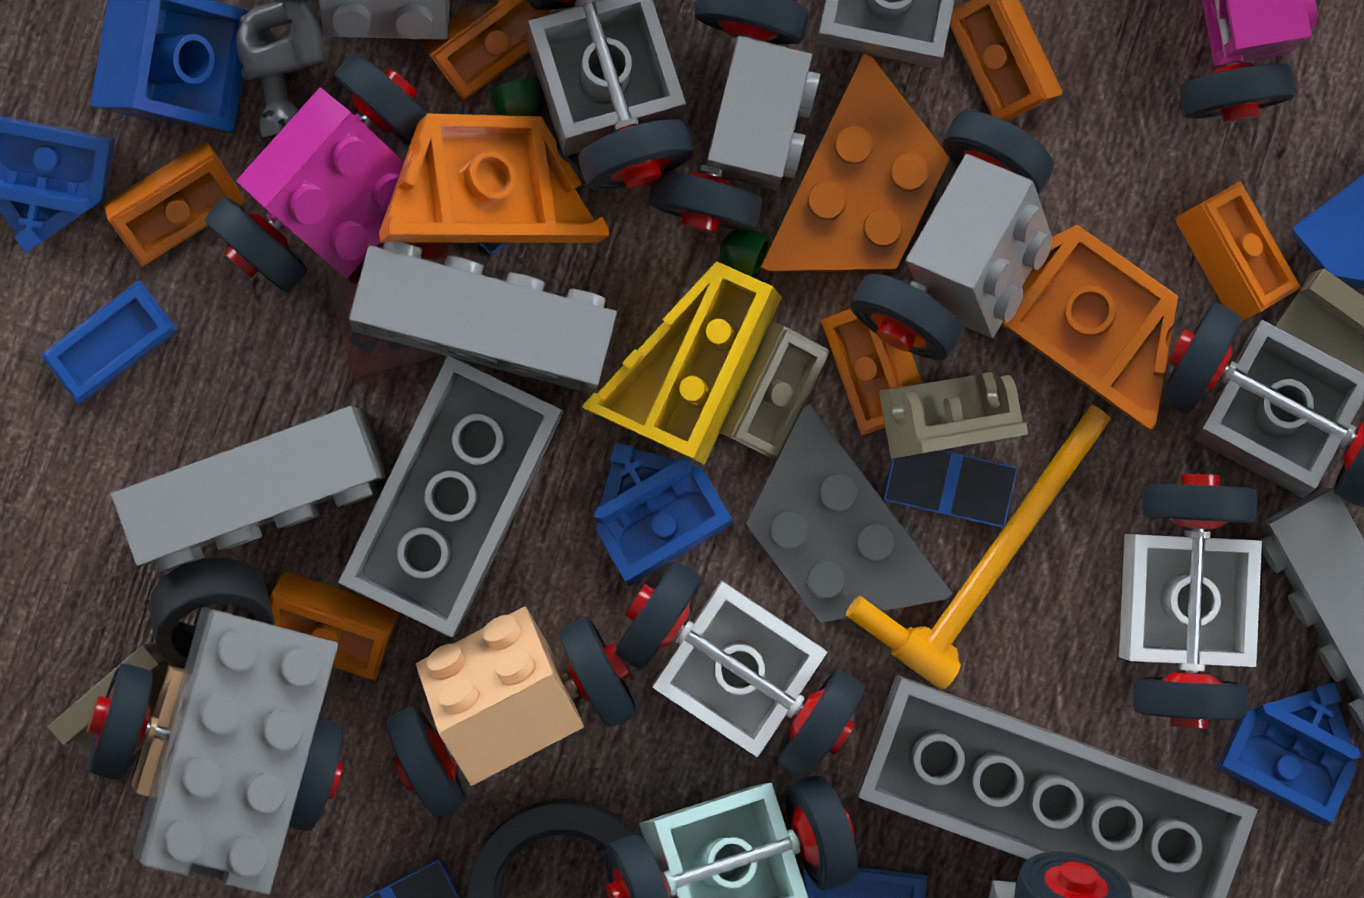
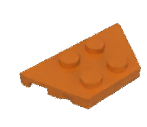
M865 53L854 72L761 265V269L768 273L780 271L842 272L843 270L895 271L950 160V157L945 153L944 149L876 61Z
M427 114L416 126L379 236L380 242L599 243L609 236V230L603 217L594 221L577 193L576 188L582 185L570 163L565 161L558 153L557 142L542 117Z
M1075 225L1052 237V246L1046 261L1038 270L1032 268L1022 286L1023 298L1017 313L1010 322L1003 321L1001 326L1151 433L1157 422L1178 296L1082 227Z

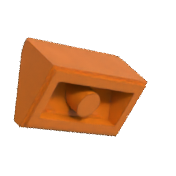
M498 0V2L491 4L471 3L449 20L447 39H423L421 45L464 102L530 53L527 44L528 21L551 15L552 13L549 10H538L531 7L528 0Z
M970 0L952 10L949 27L992 116L1007 122L1062 95V89L1019 0Z
M204 141L104 204V209L112 227L140 266L143 267L208 226L205 221L207 214L225 196L228 199H232L239 206L246 203L209 142Z
M1241 181L1177 216L1176 223L1222 305L1241 316V322L1262 312L1301 288Z
M851 308L820 320L861 436L885 428L879 391L923 384L912 353L898 350L882 341L876 333L865 326L854 315Z
M284 572L270 598L274 626L337 642L338 647L332 667L376 682L399 612L377 601L291 572Z

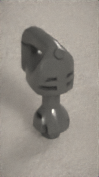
M277 0L254 7L239 19L240 28L237 32L236 47L239 63L243 65L241 74L244 80L261 81L266 104L258 124L260 139H274L299 111L290 101L285 76L304 71L309 67L321 65L326 59L316 12L305 0ZM293 22L295 30L293 35L278 41L270 28Z

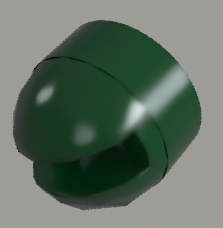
M537 77L510 81L489 88L493 106L498 115L536 116L540 110L542 97Z
M735 230L729 233L720 246L722 263L756 279L767 255L770 236L755 230Z

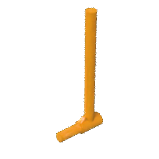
M1090 405L932 630L926 626L905 629L862 596L854 599L846 611V616L891 648V655L939 690L947 688L955 679L961 667L958 650L952 645L953 641L1111 420V417L1098 407Z

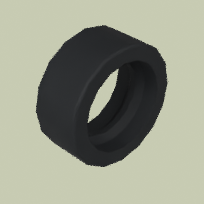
M226 557L203 558L182 564L163 576L153 589L149 604L154 638L161 655L175 666L185 668L197 625H190L179 621L192 611L212 604H233L243 607L236 616L274 625L268 591L262 575L248 563Z

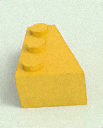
M716 261L662 319L664 322L638 350L634 349L622 362L623 366L598 393L594 392L581 407L603 419L705 465L782 296L773 286Z

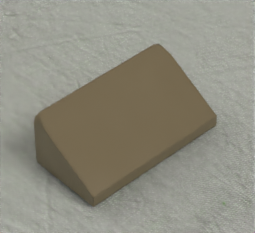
M771 321L719 434L777 461L830 350L783 325Z

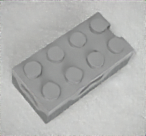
M205 607L201 608L133 852L134 857L145 866L184 875L192 872L220 879L226 885L270 895L338 647L337 642Z

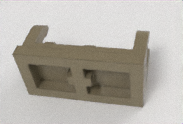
M989 372L879 391L891 459L1028 435L1027 424L1022 421L1017 388L1010 375L999 376L997 378V386L993 373ZM997 386L1001 397L1000 402L997 397Z

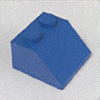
M107 0L90 106L140 119L234 133L243 81L241 74L243 65L239 63L236 38L240 28L239 19L247 14L249 10L214 0Z

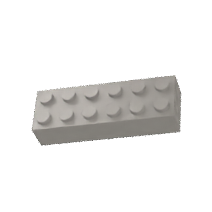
M897 674L854 789L858 798L1027 860L1037 854L1052 851L1073 852L1095 858L1113 867L1124 876L1132 889V898H1226L1258 809L1238 799Z

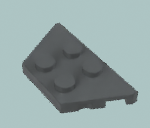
M809 404L803 408L745 524L817 620L821 623L848 618L846 611L858 596H862L881 611L945 600L953 594L812 406Z

